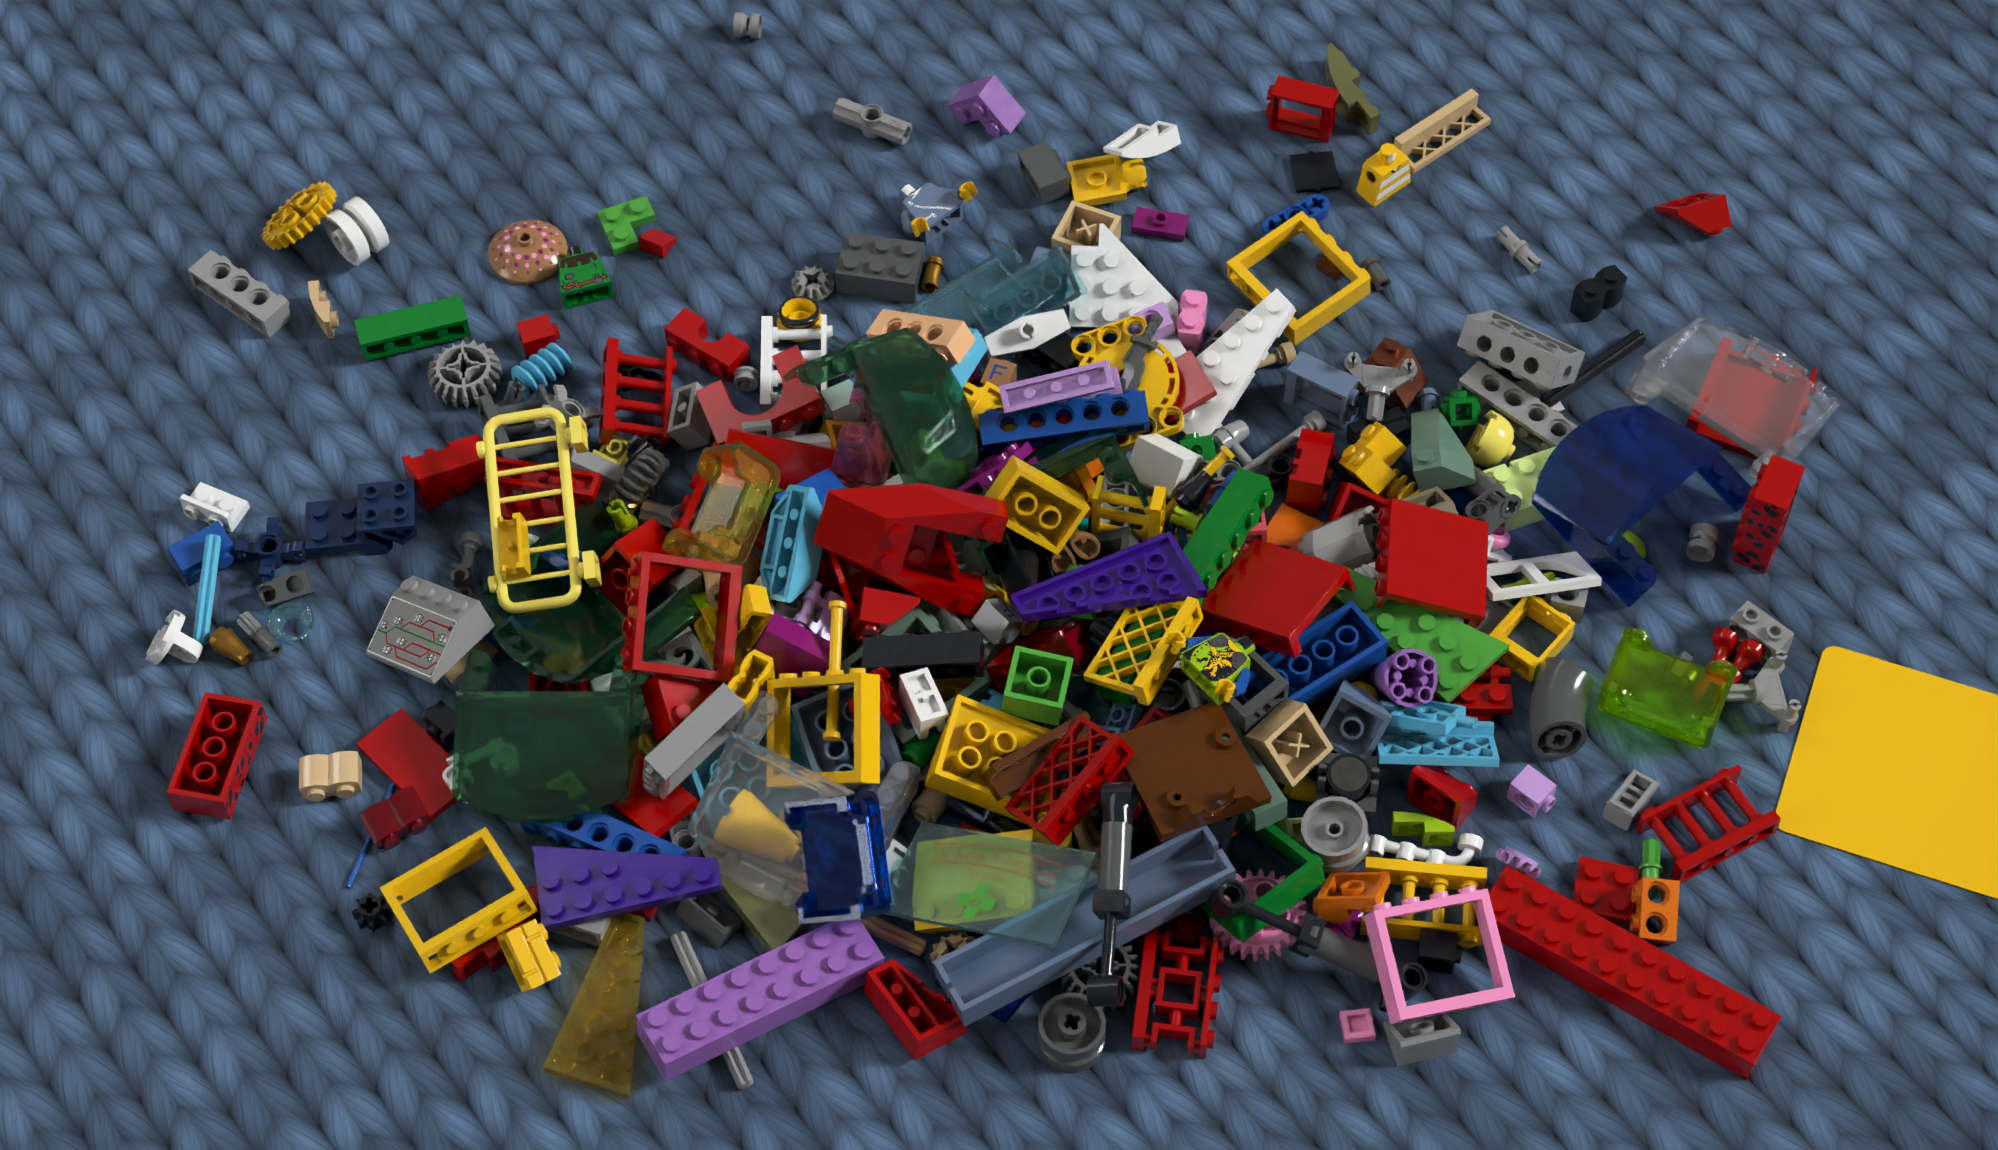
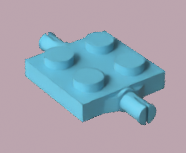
M1382 699L1379 702L1393 716L1389 726L1399 727V730L1403 732L1420 731L1427 733L1430 737L1440 738L1446 736L1454 727H1464L1473 730L1477 727V717L1466 716V706L1431 700L1418 707H1403Z

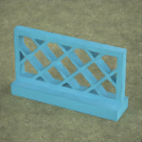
M1478 721L1475 730L1454 727L1446 736L1440 738L1430 737L1427 733L1420 731L1403 732L1399 730V727L1388 725L1374 749L1377 750L1379 764L1499 767L1500 762L1494 739V723L1491 721Z

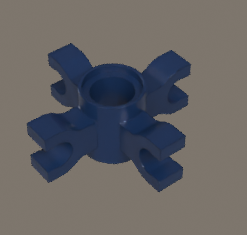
M275 517L267 518L266 534L261 535L255 543L235 541L234 552L238 553V562L260 560L261 565L258 575L262 577L261 584L275 578V570L282 567L286 560L306 563L307 554L303 550L304 542L281 543L280 539L283 529L282 526H279V518Z

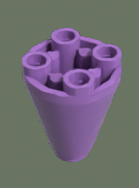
M1415 648L1401 649L1372 669L1369 676L1370 683L1378 692L1395 704L1403 707H1418L1433 699L1438 683L1437 663L1433 657L1428 656L1423 651Z

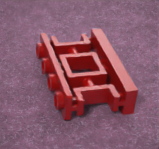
M1156 927L1146 932L1131 1050L1144 1052V1046L1150 1047V1050H1156L1158 1037L1188 1040L1187 1055L1200 1053L1199 1058H1205L1206 1049H1213L1215 1030H1210L1209 1024L1210 1020L1216 1021L1218 1002H1212L1213 992L1219 993L1221 975L1215 973L1216 965H1223L1225 947H1219L1220 936H1213V940L1207 939V936H1201L1200 949L1169 946L1171 932L1165 931L1164 934L1158 933L1159 928ZM1157 946H1162V959L1177 960L1176 969L1160 967L1159 979L1153 978ZM1211 952L1208 985L1202 984L1203 972L1188 970L1189 962L1204 964L1205 953ZM1165 981L1195 985L1193 1004L1162 1001ZM1150 1001H1156L1155 1014L1170 1015L1169 1024L1153 1022L1152 1033L1146 1034ZM1199 1007H1205L1201 1040H1195L1196 1027L1181 1026L1182 1017L1198 1019Z

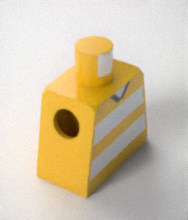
M1390 143L1383 144L1380 151L1364 162L1356 192L1373 207L1377 206L1411 182L1410 159L1395 145Z

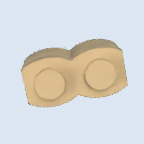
M339 751L329 755L313 754L300 757L299 791L303 799L311 802H320L331 796L346 799L362 793V761L358 751Z

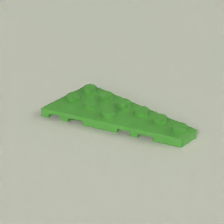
M1350 568L1348 569L1355 589L1349 591L1340 588L1332 597L1341 606L1353 600L1388 640L1387 650L1392 654L1401 649L1415 648L1433 657L1437 663L1438 678L1434 694L1445 703L1452 702L1504 655L1510 645L1444 613L1386 599L1381 608H1376L1377 596L1373 594L1376 581Z

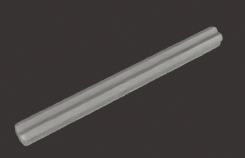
M680 931L671 936L672 945L692 988L708 981L686 933ZM735 1047L723 1053L738 1089L744 1090L752 1086L753 1078L739 1048Z

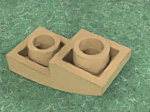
M319 280L308 281L309 295L319 326L329 339L334 338V327H339L337 311H332L330 300L327 298L326 290H321Z

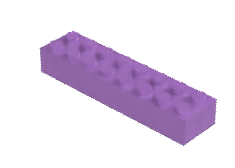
M852 911L637 1014L636 1033L666 1082L865 985L867 972L884 964L885 958L856 912Z

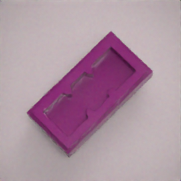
M1137 207L1132 224V233L1184 241L1189 215Z

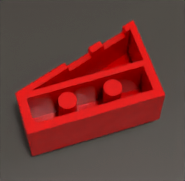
M1305 428L1301 429L1296 457L1292 464V474L1289 475L1287 506L1315 517L1319 515L1320 506L1326 507L1329 491L1324 490L1325 484L1331 485L1334 470L1329 465L1330 461L1336 462L1338 446L1334 445L1335 434Z
M479 434L447 443V448L434 451L433 448L424 450L425 455L411 458L410 455L401 457L407 479L415 480L417 499L426 511L443 505L447 500L459 493L466 492L470 487L484 480L486 473L485 458L479 459L476 449V442L483 441Z
M655 674L640 685L656 740H664L721 685Z
M894 959L867 972L864 993L915 1061L966 1034L967 1026L963 1025L953 1005L946 1001L947 997L940 992L936 994L926 987L922 979Z

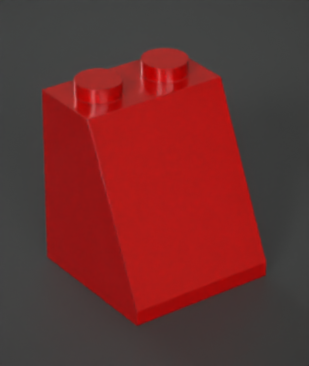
M651 518L616 541L599 560L602 586H598V588L624 617L628 614L625 595L630 587L631 576L628 575V568L631 567V559L634 554L644 551L690 558L682 549L671 544L673 539L654 518ZM650 564L647 599L683 568Z

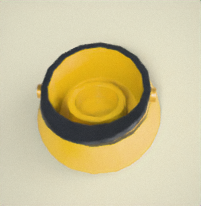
M806 296L789 298L779 308L777 327L779 329L821 328V308H819L817 302ZM807 339V340H790V341H793V342H806V341H810V340H812V339Z

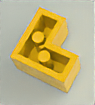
M1376 421L1362 431L1361 438L1354 445L1348 446L1343 451L1342 458L1338 463L1361 485L1378 495L1397 475L1390 466L1407 447L1384 425Z

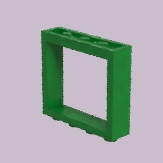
M1241 816L1239 817L1235 827L1237 832L1235 835L1247 827L1299 867L1298 870L1252 904L1280 916L1326 881L1323 871L1324 863L1320 856L1305 849L1297 838H1291L1284 833L1277 823L1255 832L1249 822L1245 823ZM1208 901L1198 905L1201 910L1242 943L1268 925L1242 912L1236 913L1231 918L1221 919L1211 912Z

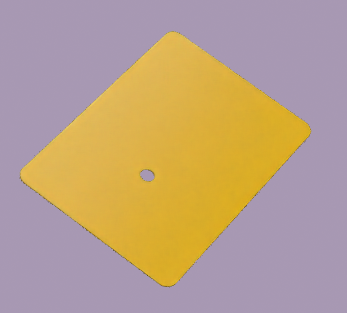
M1838 646L1827 647L1822 652L1776 808V813L1781 818L1778 828L1785 833L1998 899V695Z

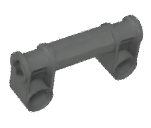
M1474 465L1476 484L1463 486V488L1477 498L1468 503L1465 512L1469 518L1488 522V535H1490L1501 524L1515 516L1521 507V499L1515 494L1508 493L1502 484ZM1412 469V474H1413L1414 480H1415V482H1416L1415 475H1414V472H1413V469Z

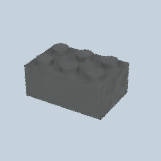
M846 232L835 271L836 292L839 294L916 304L924 272L923 263L926 261L925 243Z

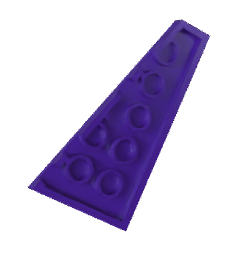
M1169 531L1010 594V599L1022 622L1183 601L1188 596L1196 599L1208 597L1207 588Z

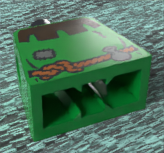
M580 246L570 247L566 252L568 257L558 261L560 290L564 310L614 298L611 278L597 253L593 251L583 253Z

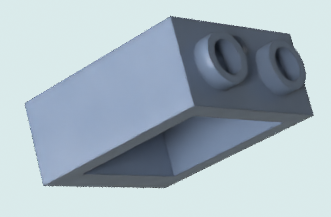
M1300 351L1287 369L1284 403L1307 414L1312 410H1317L1322 414L1326 423L1342 430L1347 421L1352 422L1358 411V407L1355 405L1360 396V391L1358 390L1359 378ZM1307 382L1342 398V400L1308 385Z

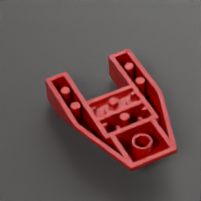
M925 483L831 489L827 491L813 543L892 587L912 596L921 597V600L948 612L974 617L980 608L984 596L982 576L960 571L962 580L957 582L952 569L929 565L938 532L942 530L1001 543L1009 515L1006 501Z

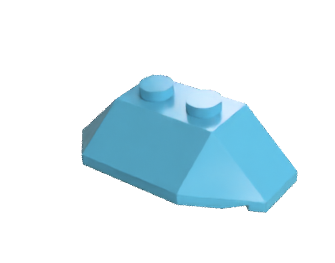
M789 484L786 493L780 498L771 512L760 564L761 578L764 587L767 589L769 600L791 603L817 579L823 548L814 544L813 538L822 506L815 489L812 487Z

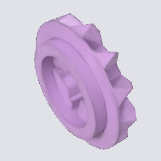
M1506 847L1504 850L1498 848L1495 854L1503 863L1532 878L1539 877L1542 871L1537 868V862L1509 847Z

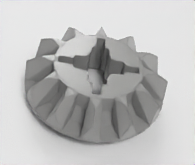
M815 264L812 268L804 266L803 270L796 271L794 278L791 279V285L796 296H806L814 301H820L832 293L834 279L833 274L829 273L826 267L821 269ZM817 279V284L811 283L810 285H808V280L813 281Z

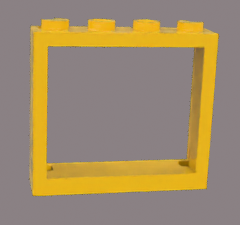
M1303 211L1226 262L1227 277L1257 306L1271 293L1248 269L1302 232L1352 282L1297 320L1294 316L1291 318L1282 333L1294 346L1371 293V277L1367 270L1355 264L1352 256L1347 251H1342L1337 246L1335 239L1330 234H1325L1320 229L1317 221L1313 217L1309 218Z
M850 668V674H844V670H826V675L820 676V672L808 671L802 672V677H797L795 673L779 674V679L767 680V787L804 788L880 784V675L866 673V668ZM854 684V770L790 774L791 689Z
M486 827L380 887L390 908L430 974L537 912L528 891ZM491 853L514 891L423 943L401 904ZM521 903H526V905L518 908V905H520ZM435 953L437 954L436 957L429 960L428 957L434 955Z

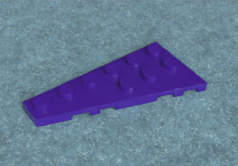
M533 846L541 924H543L546 931L723 891L719 863L716 858Z

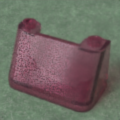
M861 353L849 403L855 404L856 402L859 405L860 417L867 419L866 424L847 423L842 426L830 469L843 485L855 488L883 486L887 481L905 412V405L885 363L876 356Z

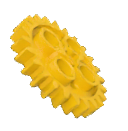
M319 181L316 185L313 183L308 189L304 187L302 191L295 193L291 199L286 200L284 206L278 208L279 211L271 215V220L266 222L267 226L262 229L264 232L261 234L263 241L273 250L276 248L280 250L282 247L286 248L290 243L295 244L297 240L304 238L307 232H311L315 225L321 223L320 220L327 217L326 213L333 208L331 205L336 202V191L329 183L325 181L321 183Z

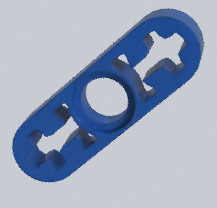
M1313 194L1266 218L1262 224V237L1282 225V222L1284 223L1289 220L1290 216L1296 215L1301 211L1309 218L1313 217L1317 223L1322 221L1329 214L1330 202L1328 198L1321 194Z

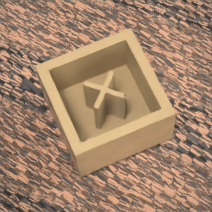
M1072 200L1051 238V249L1056 255L1058 252L1071 254L1072 245L1099 246V223H1103L1120 239L1121 216Z
M1285 698L1244 736L1273 780L1290 787H1294L1334 749L1306 703Z

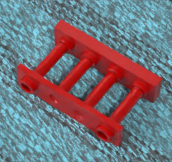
M608 337L603 351L598 444L609 445L612 436L617 435L618 432L640 436L648 434L654 438H659L661 447L659 452L664 453L667 443H672L673 438L667 433L671 410L672 374H675L677 358H673V347L667 346L663 359L625 354L623 350H618L619 339ZM624 364L662 370V381L622 376V373L617 372V367ZM626 387L661 392V403L621 399V396L616 395V389ZM620 409L660 415V427L620 422L619 418H615V412H618Z
M496 456L497 471L541 465V463ZM552 468L498 477V485L501 488L500 498L514 496L513 490L526 491L529 494L561 489L560 469ZM571 468L573 497L576 500H582V504L574 503L577 531L602 535L609 513L606 508L595 507L594 505L602 482L601 473ZM486 473L484 476L485 485H487ZM562 494L553 495L555 500L534 498L500 504L501 516L503 519L512 520V513L520 512L526 521L563 516ZM564 521L543 524L544 526L565 529Z
M1739 765L1730 769L1723 768L1719 770L1713 778L1656 808L1654 806L1648 807L1639 816L1636 831L1640 835L1651 828L1676 859L1671 877L1673 880L1680 881V884L1770 837L1777 831L1781 818L1775 810L1765 815L1758 813L1736 785L1742 770ZM1726 790L1748 818V824L1740 828L1734 826L1712 796ZM1702 803L1725 833L1724 836L1716 841L1709 839L1687 809ZM1677 816L1699 844V850L1691 854L1689 852L1685 853L1663 822Z

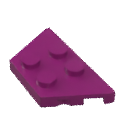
M1028 441L1017 445L1016 442L1002 450L1001 454L996 456L993 454L980 462L981 465L969 472L971 477L956 490L971 493L979 487L986 486L998 477L1012 455L1020 460H1024L1034 450Z

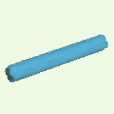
M208 534L205 538L192 637L202 646L207 645L209 640L221 547V536Z

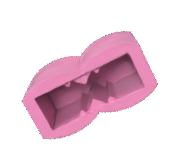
M1186 289L1183 292L1180 300V314L1177 318L1176 335L1186 351L1191 350L1193 354H1197L1201 349L1203 329L1206 324L1207 295L1203 291Z

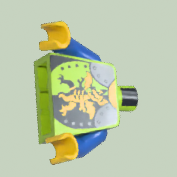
M1177 630L1170 632L1164 643L1173 645L1170 649L1173 654L1176 655L1179 651L1182 652L1181 670L1218 706L1224 701L1229 702L1231 698L1245 694L1251 677L1250 658L1248 655L1255 650V645L1249 637L1243 636L1234 643L1224 633H1218L1214 636L1190 638L1185 637Z

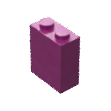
M775 612L751 651L757 650L773 658L775 679H779V674L795 673L797 677H802V672L815 671L820 672V676H823V672L829 670L830 641ZM820 687L793 688L791 692L803 699H807L812 690L817 692Z

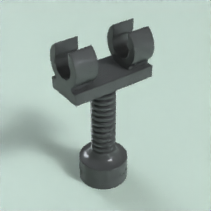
M465 532L462 534L459 545L460 550L463 552L462 563L453 564V571L450 574L452 585L456 586L455 592L474 598L473 594L476 591L472 573L474 556L481 552L483 546V537L476 532Z

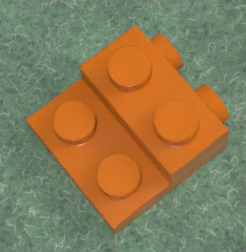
M1389 872L1330 873L1325 883L1321 885L1317 897H1314V914L1325 921L1339 924L1349 921L1354 910L1359 912L1374 910L1373 906L1380 904L1391 883Z

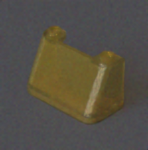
M739 441L703 448L698 460L697 469L700 477L710 483L708 492L691 532L683 528L669 531L661 549L673 556L735 565L745 563L779 484L780 471L774 462Z

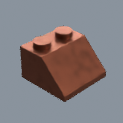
M1385 337L1363 364L1400 368L1407 358H1409V361H1411V358L1415 361L1417 374L1413 380L1390 393V397L1385 399L1386 404L1393 407L1399 406L1401 411L1406 412L1417 398L1419 391L1428 384L1429 379L1409 347ZM1358 383V390L1365 394V390Z

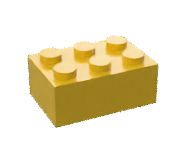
M1013 455L985 494V497L1006 501L1009 515L1006 527L1056 555L1060 553L1090 509L1082 494Z

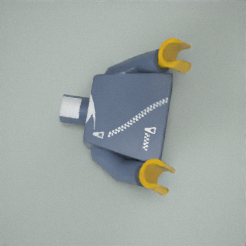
M971 181L965 182L959 189L938 187L933 183H926L916 190L910 184L905 185L899 194L903 199L900 218L904 233L915 235L925 245H928L963 219L962 201L968 203L972 200L971 195L978 194L974 183Z

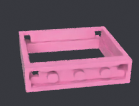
M1468 886L1458 889V894L1448 896L1447 891H1442L1429 895L1430 900L1420 901L1419 897H1411L1401 900L1402 905L1394 907L1391 906V902L1381 903L1373 906L1374 911L1364 915L1390 1025L1500 1003L1515 997L1488 888L1476 890V886ZM1473 902L1494 989L1406 1006L1385 919Z

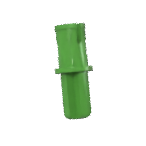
M1653 838L1644 840L1642 843V864L1639 866L1640 873H1642L1641 878L1660 879V874L1663 872V867L1660 865L1661 843ZM1651 888V899L1659 898L1660 892L1655 888Z

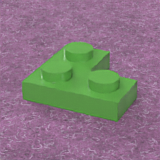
M647 196L596 211L597 218L614 256L640 248L633 228L656 221L655 213Z

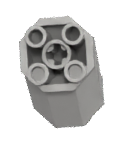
M1369 505L1321 526L1312 528L1303 534V541L1298 543L1299 553L1318 557L1331 563L1341 564L1352 570L1361 567L1363 564L1367 565L1371 562H1376L1379 555L1376 540L1381 529V525L1377 523L1379 513L1373 514L1371 511L1375 508Z

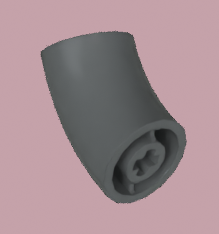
M1557 657L1545 658L1533 687L1528 714L1529 736L1532 748L1538 756L1550 760L1571 756L1585 744L1587 738L1585 709L1595 684L1584 670Z

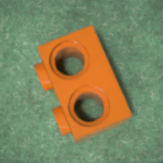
M1642 877L1637 881V884L1633 885L1631 898L1632 902L1636 903L1635 915L1632 914L1630 918V933H1634V935L1648 943L1671 945L1676 942L1680 881ZM1650 888H1655L1660 892V903H1654L1649 899L1648 890ZM1648 918H1653L1659 923V932L1657 934L1651 933L1647 929L1646 921Z

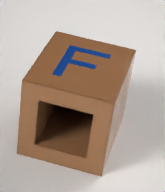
M990 357L980 381V387L986 381L997 387L1016 382L1017 364L1005 359Z

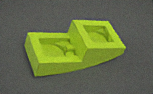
M1393 811L1390 825L1391 836H1421L1422 847L1452 846L1455 826L1423 814Z

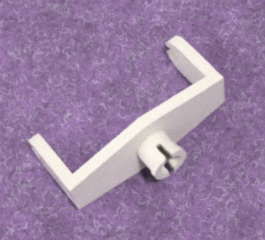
M1064 309L1020 317L984 337V341L988 346V359L990 360V357L996 358V356L1033 350L1064 332L1069 334L1071 327Z

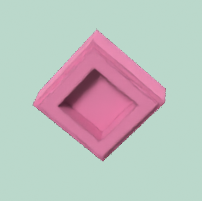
M1370 1008L1340 1011L1339 1018L1344 1044L1375 1040L1376 1033Z

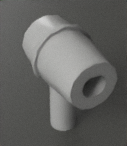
M1236 420L1226 426H1222L1212 435L1216 453L1218 454L1221 451L1219 448L1224 444L1243 466L1252 461V458L1239 445L1250 433L1244 421Z

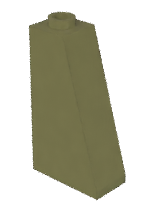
M732 850L725 857H720L717 860L723 891H719L766 953L808 933L817 923L816 910L813 906Z

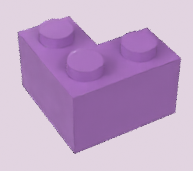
M995 75L963 85L947 105L955 118L963 125L979 120L994 139L1010 134L1026 114Z

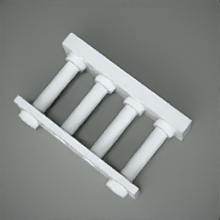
M827 314L821 315V328L779 329L778 327H773L772 316H761V414L775 406L781 397L777 392H773V387L783 384L778 370H774L775 363L772 358L773 355L782 352L778 351V348H774V343H779V340L821 339V350L800 351L805 361H821V372L810 373L815 383H821V391L828 388V342H833V325L827 324Z

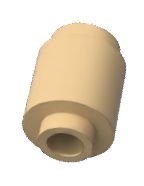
M926 786L911 805L913 816L920 823L934 824L945 811V803L949 795Z

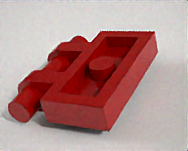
M1498 664L1491 665L1477 678L1489 679V684H1470L1452 701V704L1466 706V715H1512L1511 684H1499V679H1510V667H1499Z

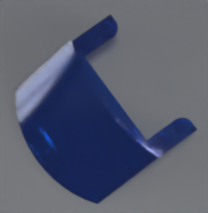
M1634 405L1601 413L1571 431L1552 451L1543 469L1540 471L1531 503L1596 571L1628 607H1631L1655 584L1656 571L1623 535L1696 471L1734 512H1738L1747 503L1751 486L1718 452L1722 448L1721 446L1646 405Z

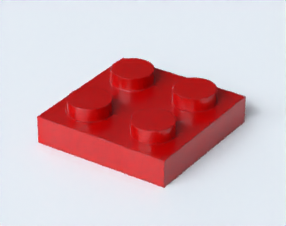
M1580 856L1572 901L1612 923L1630 926V918L1634 910V903L1631 898L1632 888L1634 884H1637L1640 869Z

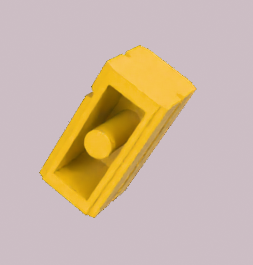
M536 919L527 921L496 936L521 992L534 989L561 975L558 969L561 967L560 959L556 952L550 951L546 943L548 933L543 924H538Z

